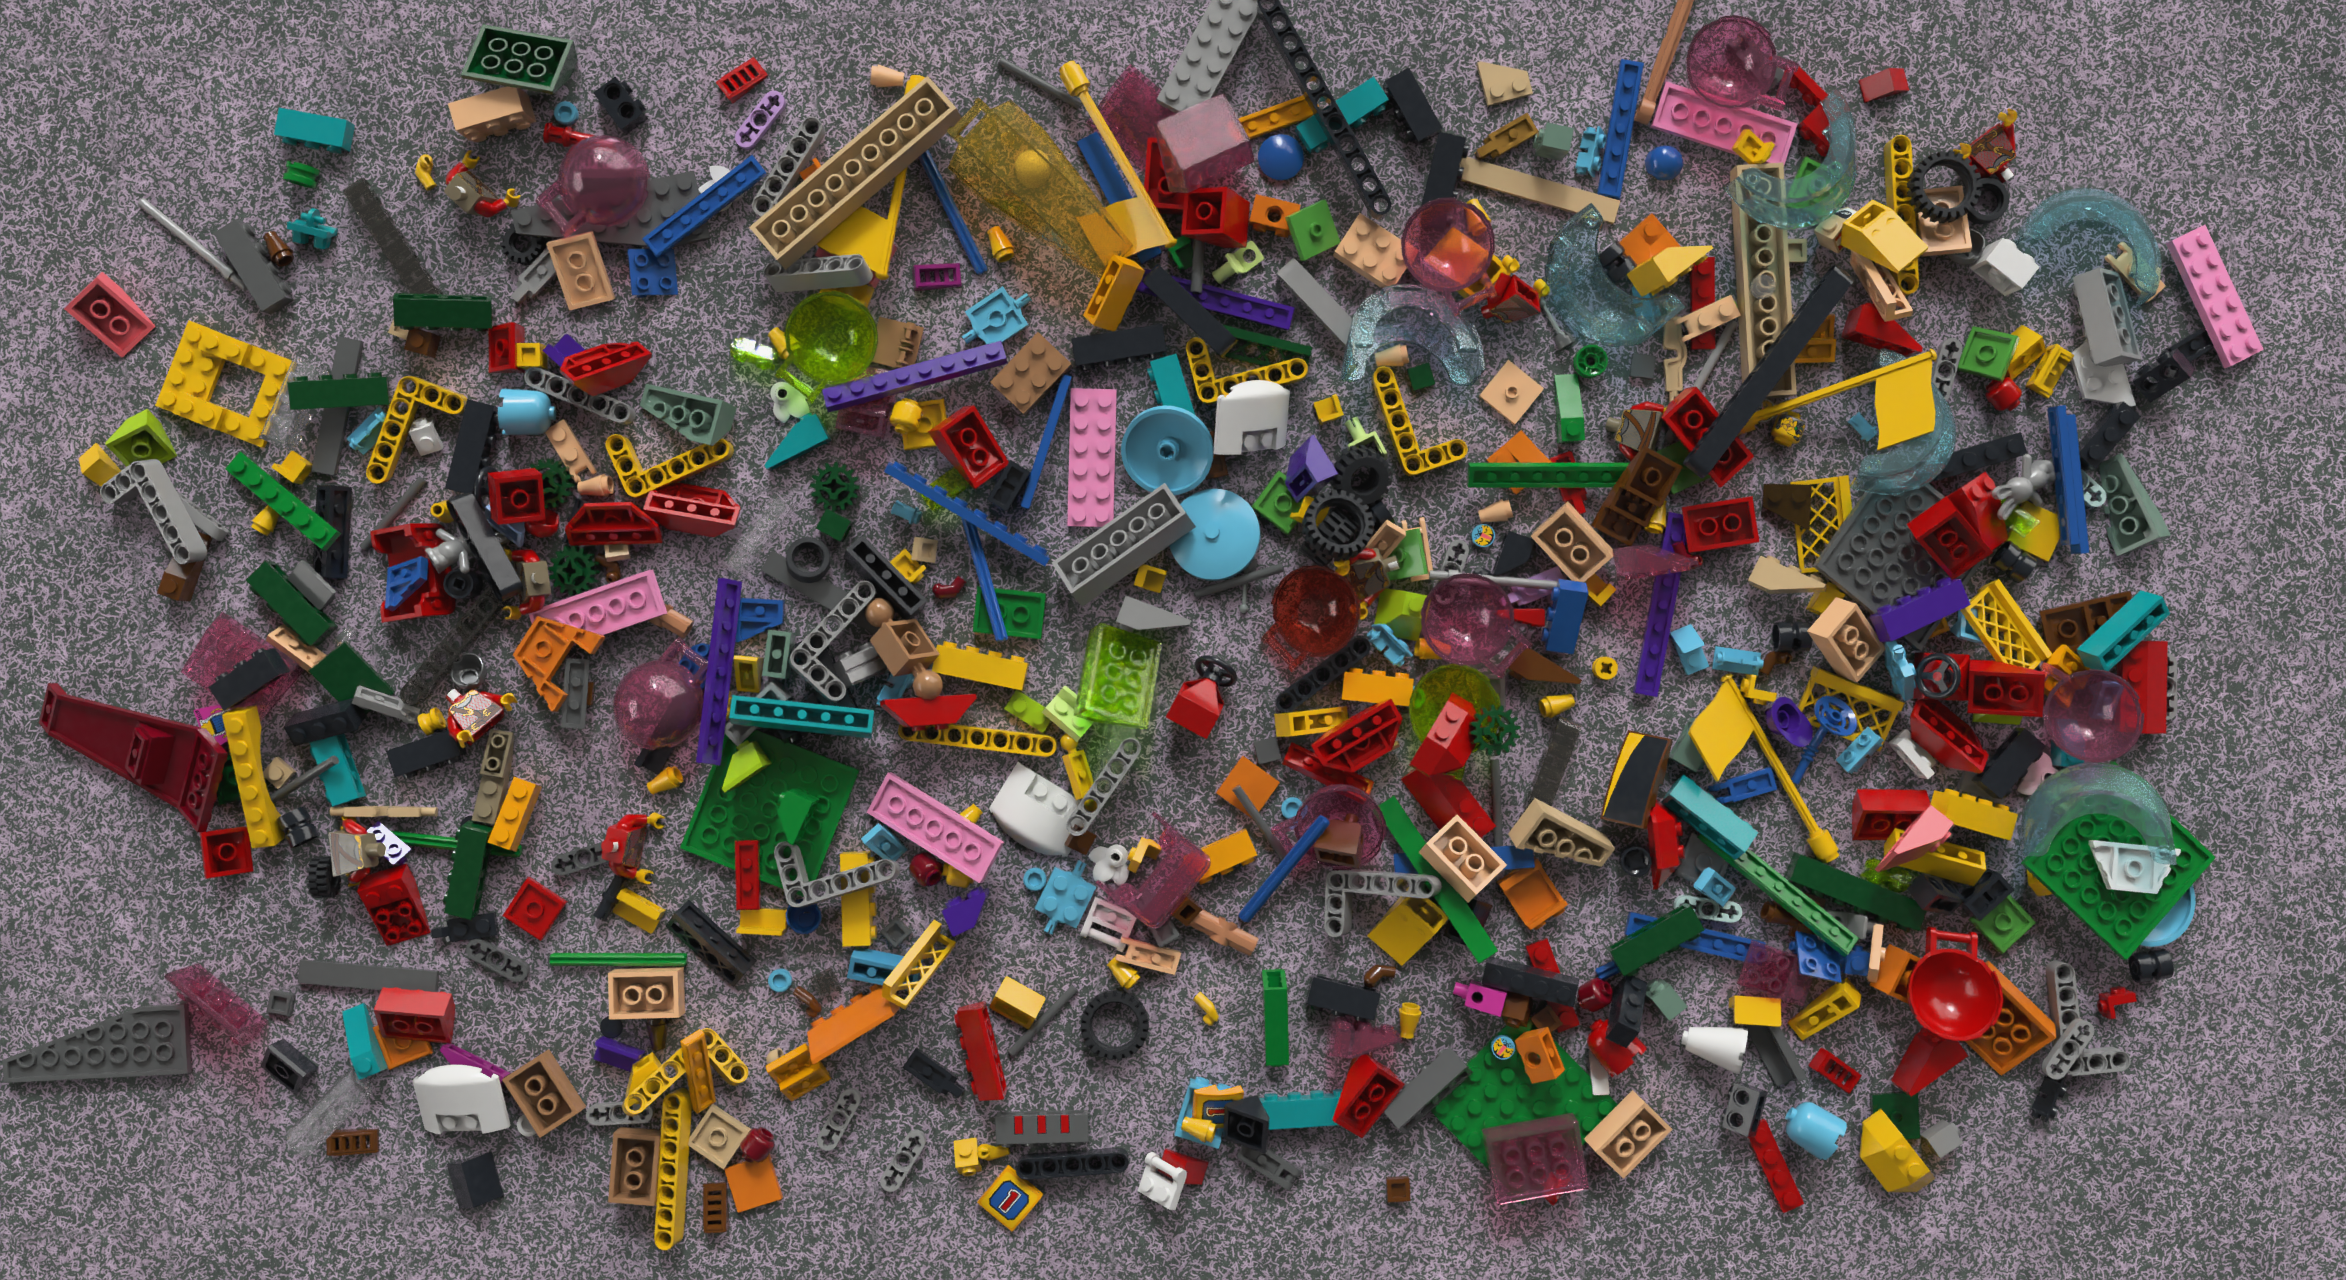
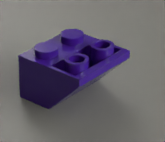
M1315 435L1310 436L1289 460L1285 485L1296 503L1303 501L1305 496L1312 497L1318 494L1338 474Z
M981 886L976 887L966 894L967 897L962 899L959 895L945 903L946 907L941 912L953 937L974 928L978 923L990 892L988 887L982 889Z

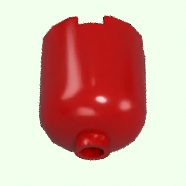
M1599 1018L1590 1026L1592 1031L1588 1035L1587 1046L1607 1073L1613 1077L1615 1073L1619 1075L1634 1063L1632 1058L1637 1053L1642 1055L1647 1047L1637 1036L1627 1048L1606 1039L1609 1018L1604 1021Z

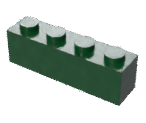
M394 293V326H400V329L412 330L415 327H424L426 330H438L439 327H449L451 331H461L463 328H473L474 331L479 332L487 331L488 328L492 329V296Z
M382 372L367 373L368 378H358L357 373L343 374V379H333V375H318V380L308 381V376L293 377V382H287L290 410L391 404L388 377H382Z
M264 561L246 579L251 585L250 590L255 595L262 597L267 602L266 606L272 612L278 613L283 618L282 622L288 628L294 629L299 634L298 638L302 643L307 646H319L338 626L323 610H318L288 580L289 576L275 562Z
M467 821L461 827H458L455 835V840H458L457 847L451 856V861L454 862L453 868L447 877L449 889L443 898L445 914L471 920L479 913L492 844L488 843L494 826Z
M1684 903L1605 949L1619 973L1623 976H1631L1640 970L1639 967L1644 964L1650 965L1660 959L1659 956L1665 952L1672 953L1680 948L1679 944L1686 940L1690 942L1700 937V932L1705 929L1691 905Z

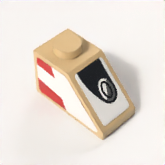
M1845 207L1828 212L1814 230L1819 244L1839 254L1844 246L1840 245L1843 222L1857 211Z

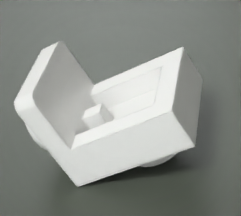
M420 417L414 420L410 427L409 434L420 456L442 450L444 447L434 427V417L427 419L426 417Z

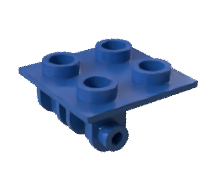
M628 249L632 295H636L637 298H645L646 295H678L674 249L668 250L659 258L650 249Z
M1796 931V940L1789 943V950L1793 954L1798 955L1799 974L1841 983L1838 952L1819 936Z

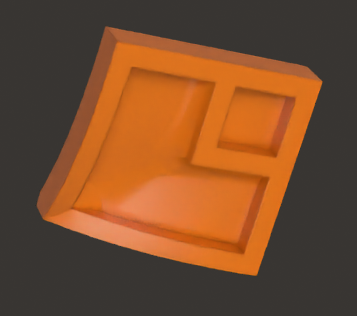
M1650 213L1619 241L1625 249V256L1630 255L1637 266L1668 247H1681L1653 213Z
M1522 430L1485 460L1487 463H1552ZM1524 488L1509 489L1517 495Z

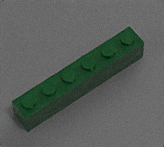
M1796 852L1793 853L1784 878L1791 880L1790 882L1803 890L1804 886L1812 889L1811 894L1824 898L1825 894L1833 897L1832 902L1845 907L1849 903L1855 906L1854 911L1866 916L1868 912L1876 914V920L1886 924L1891 920L1897 923L1896 928L1909 933L1911 929L1920 930L1927 913L1926 910H1922L1918 903L1911 898Z

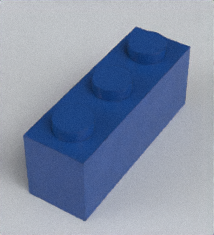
M1558 579L1557 587L1553 586L1551 592L1553 604L1552 608L1548 607L1546 614L1548 625L1547 628H1543L1541 641H1544L1547 651L1574 654L1588 597V589L1585 582Z

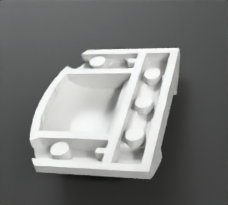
M1252 380L1231 387V392L1226 397L1220 395L1217 398L1214 454L1240 455L1242 452L1265 449L1277 450L1286 445L1290 396L1288 389L1274 382Z
M1017 762L989 810L991 813L993 812L999 826L1021 845L1045 855H1062V857H1067L1071 851V848L1065 845L1070 834L1067 829V821L1081 800H1076L1075 796ZM1075 818L1072 820V828L1075 824L1084 828V823L1081 819Z
M444 1065L429 1069L420 1077H415L412 1081L425 1130L435 1134H441L443 1131H482V1134L509 1128L510 1120L499 1076L493 1074L490 1078L481 1073V1068L473 1066Z

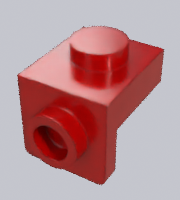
M2123 986L2110 988L2111 992L2099 993L2097 1008L2103 1017L2116 1019L2114 1005L2137 1002L2135 992L2127 990Z

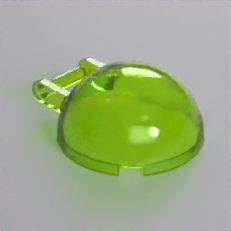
M838 291L815 293L803 299L793 309L787 319L784 336L789 356L774 376L778 379L782 378L807 397V401L811 405L822 393V389H825L828 384H842L860 376L870 366L878 346L877 327L869 310L859 300ZM792 363L804 375L820 382L814 391L787 371Z
M1461 664L1442 665L1424 675L1414 687L1409 703L1411 727L1421 741V744L1452 692L1472 703L1477 714L1482 715L1480 709L1483 707L1488 711L1490 705H1494L1497 710L1498 706H1501L1500 697L1490 684V679L1477 669ZM1486 718L1481 723L1483 727L1487 723ZM1490 728L1491 733H1497L1498 728ZM1482 736L1483 740L1489 743V740ZM1477 743L1476 746L1474 747L1472 753H1475L1476 751H1478V750H1477V749H1478V746H1479L1478 743ZM1466 763L1461 769L1443 774L1455 776L1456 780H1462Z

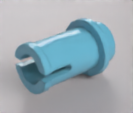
M1860 412L1856 413L1848 421L1862 436L1861 440L1865 439L1868 442L1878 433L1875 430L1876 426L1872 427Z
M898 500L894 503L891 514L908 520L909 524H918L922 516V512L919 511L918 507L914 509Z

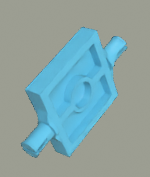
M1002 286L965 311L973 329L963 335L962 338L967 344L977 337L985 341L986 344L997 341L1004 343L1029 326L1022 315L1021 307L1032 301L1026 293L1015 300L1008 295Z
M1896 640L1885 642V666L1892 678V691L1895 694H1901L1904 701L1913 698L1914 688H1916L1914 677L1917 675L1912 663L1908 664L1906 652L1902 645H1898Z
M1078 860L1073 872L1054 867L1035 905L1036 910L1050 918L1044 929L1047 933L1049 931V934H1053L1058 922L1077 928L1096 889L1095 885L1085 881L1081 876L1087 865L1086 863Z

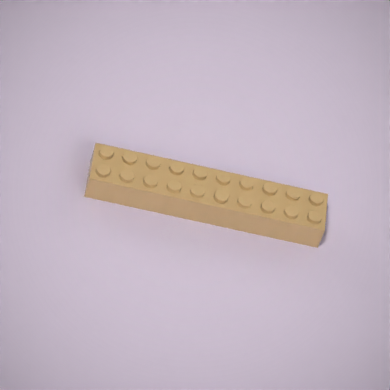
M927 76L749 228L786 270L962 121L961 115L952 102Z
M1783 163L1737 165L1730 171L1737 306L1741 315L1738 317L1742 383L1792 318ZM1795 360L1765 399L1789 398L1797 394Z

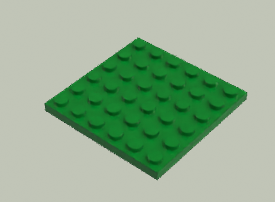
M756 729L743 742L746 740L750 743L757 741L772 764L736 789L724 793L722 787L732 755L738 751L737 745L725 734L721 765H712L680 848L735 870V841L760 840V880L783 889L774 850L780 842L788 841L777 814L779 809L777 801L782 792L785 793L787 790L797 788L820 799L802 840L796 843L800 848L809 882L817 880L860 770L799 745L790 744L789 742L784 744L781 738ZM787 846L783 851V855L786 859L791 856L792 850ZM795 868L789 873L790 879L794 881L798 876ZM798 891L796 893L797 895L804 897L801 891Z
M2109 762L2021 864L2122 960H2127L2216 857L2116 762ZM2089 840L2181 849V853L2173 859L2169 866L2171 870L2167 877L2163 879L2162 886L2157 894L2107 889L2089 846Z
M1530 1019L1527 1028L1522 1026L1512 1028L1505 1025L1466 1063L1473 1073L1431 1110L1522 1204L1541 1187L1546 1175L1554 1170H1558L1586 1142L1584 1138L1618 1105L1609 1095H1593L1591 1077L1554 1039L1553 1041L1565 1071L1556 1079L1532 1084L1525 1072V1065L1516 1049L1515 1042L1524 1032L1537 1029ZM1499 1035L1508 1036L1515 1045L1514 1054L1505 1060L1497 1058L1491 1051V1042Z

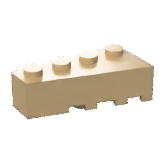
M1534 798L1508 833L1518 849L1524 850L1528 848L1536 853L1543 854V852L1554 854L1555 857L1559 858L1569 857L1578 862L1600 867L1603 866L1615 850L1605 834Z

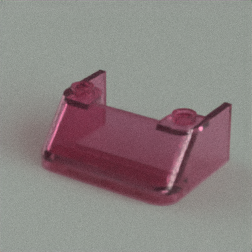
M1153 811L1151 815L1166 827L1160 836L1159 845L1167 855L1138 890L1131 884H1122L1117 889L1100 880H1097L1096 884L1122 908L1145 925L1156 929L1160 928L1207 872L1211 860L1208 854L1175 825Z

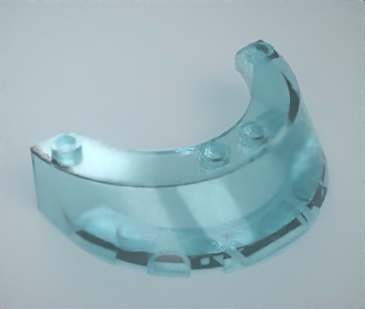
M1838 88L1820 101L1829 125L1822 133L1826 136L1830 147L1824 161L1814 172L1798 179H1779L1767 175L1758 168L1752 167L1746 169L1723 188L1737 205L1753 219L1760 223L1765 222L1776 226L1778 229L1785 230L1812 227L1831 217L1848 199L1857 176L1858 154L1852 112Z
M2074 188L2061 191L2046 198L2026 217L2014 240L2016 246L2027 236L2036 240H2045L2054 231L2067 223L2077 220L2099 221L2119 231L2132 248L2133 261L2129 276L2134 278L2136 286L2142 290L2136 304L2141 306L2154 296L2159 286L2162 270L2161 255L2150 225L2132 204L2108 191L2094 188Z
M1590 203L1572 216L1555 234L1547 249L1548 260L1545 265L1546 283L1550 284L1553 294L1551 299L1564 320L1585 338H1593L1608 347L1635 346L1653 336L1682 311L1685 306L1676 296L1670 293L1654 298L1632 296L1619 289L1608 278L1601 266L1597 251L1598 235L1603 225V217L1596 207Z
M1390 285L1368 296L1354 314L1342 362L1341 381H1359L1365 374V367L1369 357L1378 348L1390 343H1409L1431 353L1441 363L1453 384L1472 387L1486 370L1482 343L1473 323L1470 324L1463 314L1464 310L1452 299L1447 300L1436 294V290L1421 285Z
M1881 348L1872 361L1871 367L1882 368L1908 358L1892 350ZM1932 380L1931 386L1936 411L1934 432L1909 440L1894 451L1866 456L1861 461L1859 473L1851 482L1850 489L1881 495L1903 494L1906 491L1919 489L1927 485L1946 467L1954 451L1956 425L1947 400Z
M2087 762L2068 766L2046 778L2038 786L2030 799H2028L2024 808L2020 829V851L2023 856H2043L2049 851L2055 835L2065 824L2083 815L2102 813L2117 816L2132 824L2143 836L2149 849V854L2155 862L2176 865V851L2171 819L2163 799L2144 778L2124 767L2102 762Z

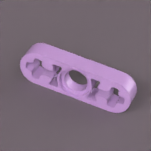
M768 92L737 130L735 140L742 149L749 150L754 148L785 109L786 101L780 92ZM779 97L778 102L780 105L778 107L776 105L772 106L770 112L773 114L770 116L762 108L765 106L768 110L771 106L770 99H777ZM760 114L767 117L766 124L764 126H756V116ZM751 124L759 132L756 134L753 131L749 136L752 139L751 142L745 141L742 143L743 139L741 136L743 134L748 135L751 132V129L748 127Z

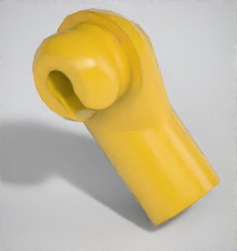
M425 154L418 159L415 174L424 188L430 191L437 185L430 176L433 168V159Z
M1199 992L1193 1001L1207 1013L1203 1017V1021L1207 1025L1212 1026L1215 1021H1218L1219 1015L1214 1004L1202 992Z
M985 1143L977 1148L978 1157L987 1161L1010 1154V1149L1002 1147V1145L993 1146Z

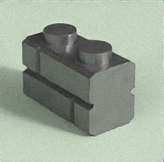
M870 642L858 647L859 652L855 654L848 651L838 656L839 661L833 664L839 680L843 682L846 689L888 670L886 664L876 652L875 647L871 646Z

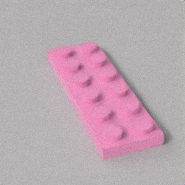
M1665 82L1650 128L1737 156L1739 155L1731 148L1744 129H1749L1764 143L1773 142L1775 144L1771 151V157L1763 164L1783 163L1785 165L1797 123Z
M2206 225L2167 242L2166 245L2223 367H2230L2264 350Z
M1071 388L1068 527H1103L1114 519L1117 389Z
M652 569L546 605L541 610L530 613L529 617L532 624L536 617L540 616L597 634L606 635L668 613Z
M892 772L887 773L867 811L871 816L978 883H983L1004 844L1002 840Z

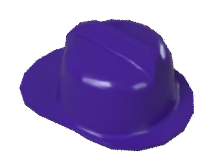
M1779 697L1774 701L1772 707L1765 711L1766 723L1771 732L1783 735L1788 742L1797 747H1805L1811 742L1813 738L1811 723L1790 698Z

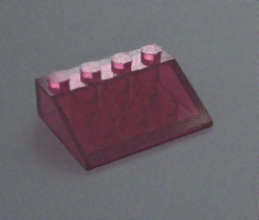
M1130 64L1114 82L1097 108L1125 156L1145 172L1148 137L1192 140L1201 130V123L1198 121L1196 125L1156 103L1161 89ZM1090 117L1086 123L1100 134Z
M1224 93L1153 123L1169 192L1189 193L1255 162L1250 139Z
M222 611L203 634L181 673L212 693L208 687L216 682L214 678L224 672L229 674L234 670L233 666L242 660H250L252 658L251 654L258 649L264 647L265 650L275 647ZM277 648L276 650L290 672L237 706L257 705L260 722L304 671L299 663Z
M199 963L169 972L164 976L170 987L177 992L176 995L180 999L192 1004L198 1014L210 1019L215 1028L227 1033L230 1036V1040L237 1045L245 1046L252 1043L269 1022Z
M1573 1113L1482 1129L1485 1152L1497 1205L1589 1189L1579 1123Z

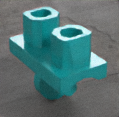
M311 208L308 214L302 212L301 219H296L295 222H287V229L292 230L293 242L306 244L309 241V234L314 235V247L320 249L329 248L331 238L337 236L338 228L324 225L326 218L320 217V211Z

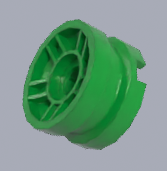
M291 161L286 162L287 172L283 174V180L299 186L316 189L317 182L315 180L316 177H319V169L298 162H294V164Z
M1597 345L1584 346L1573 358L1574 370L1583 378L1591 379L1597 377L1605 371L1608 365L1606 352ZM1593 357L1594 365L1589 366L1586 360Z

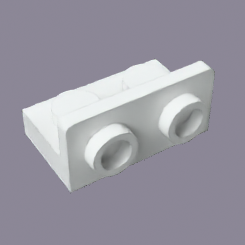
M1903 729L1888 743L1918 778L1929 779L1935 774L1931 769L1936 764L1935 759L1911 739V733L1908 729Z

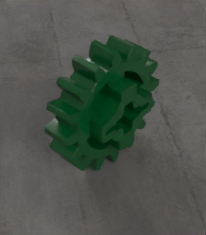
M547 458V461L539 459L538 465L536 463L530 464L531 468H535L539 472L545 468H550L545 474L542 473L545 508H550L551 504L554 508L560 507L559 502L567 503L568 501L565 496H572L573 493L569 491V488L575 487V484L570 483V479L574 475L567 474L570 468L568 466L562 468V461L554 463L553 458ZM550 479L549 483L553 487H548L549 484L545 480ZM552 493L558 494L556 497L548 499Z
M834 462L833 467L829 463H825V470L817 468L820 473L819 476L812 475L816 483L810 484V487L816 491L811 495L819 497L816 501L818 505L824 502L823 509L825 510L832 506L833 512H837L838 507L845 511L847 503L851 506L854 505L852 498L859 499L855 492L856 490H861V487L856 485L860 478L853 477L855 470L850 469L847 471L848 465L845 463L841 468L839 462ZM841 472L848 477L850 483L842 480ZM830 473V477L825 482H822L824 477ZM835 481H836L837 484H839V485H841V486H843V487H840V489H839V488L836 489V493H835L834 490H832L831 488H828V487H826V486L835 485ZM822 491H826L829 494L830 501L823 496ZM845 492H849L848 496L841 501V496Z
M577 545L572 546V548L565 546L563 551L555 552L558 558L550 559L554 566L548 567V570L553 571V575L549 576V579L556 580L553 586H561V593L568 592L570 596L576 595V593L581 594L585 590H592L590 583L598 582L594 575L600 574V571L595 570V566L599 565V562L592 561L595 555H587V548L580 549Z
M1490 705L1488 711L1485 707L1481 708L1480 712L1482 715L1474 714L1473 717L1476 719V722L1469 723L1471 727H1474V730L1468 733L1475 736L1471 743L1479 744L1478 751L1486 749V755H1491L1494 751L1495 756L1501 755V750L1504 753H1508V746L1515 747L1516 743L1513 740L1520 738V735L1516 734V730L1521 729V726L1514 724L1518 718L1510 717L1512 710L1503 712L1504 706L1502 705L1498 706L1497 710L1494 705ZM1500 717H1502L1507 722V724H1504L1500 720ZM1486 718L1487 723L1484 727L1480 728L1482 721ZM1490 728H1498L1499 732L1496 734L1491 733ZM1506 733H1509L1507 740L1503 743V737ZM1482 736L1489 740L1490 745L1483 740Z

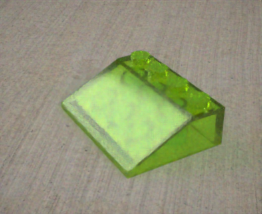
M1101 622L1090 629L1074 716L1098 723L1148 729L1162 643Z

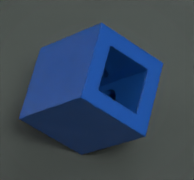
M1854 945L1850 953L1845 957L1838 953L1841 972L1868 976L1870 953L1863 950V946Z

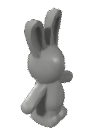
M2025 454L2022 457L2021 477H2014L2006 485L1995 487L1992 491L1994 499L2006 498V501L1997 512V517L2000 520H2006L2017 504H2021L2028 499L2035 506L2042 505L2043 501L2036 490L2043 488L2049 482L2055 481L2056 475L2053 463L2049 460H2036L2032 463V457L2029 454Z
M438 529L436 536L445 542L441 543L438 547L425 550L436 571L441 573L459 561L460 571L468 573L470 570L468 554L472 555L463 536L460 535L459 538H456L445 530ZM495 532L500 544L510 541L500 532Z

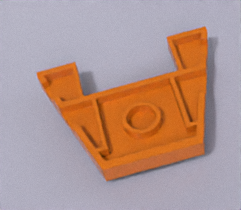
M537 616L514 651L513 656L527 677L532 679L540 696L545 698L548 708L552 712H558L568 694L551 682L554 674L575 643L589 654H595L606 637Z

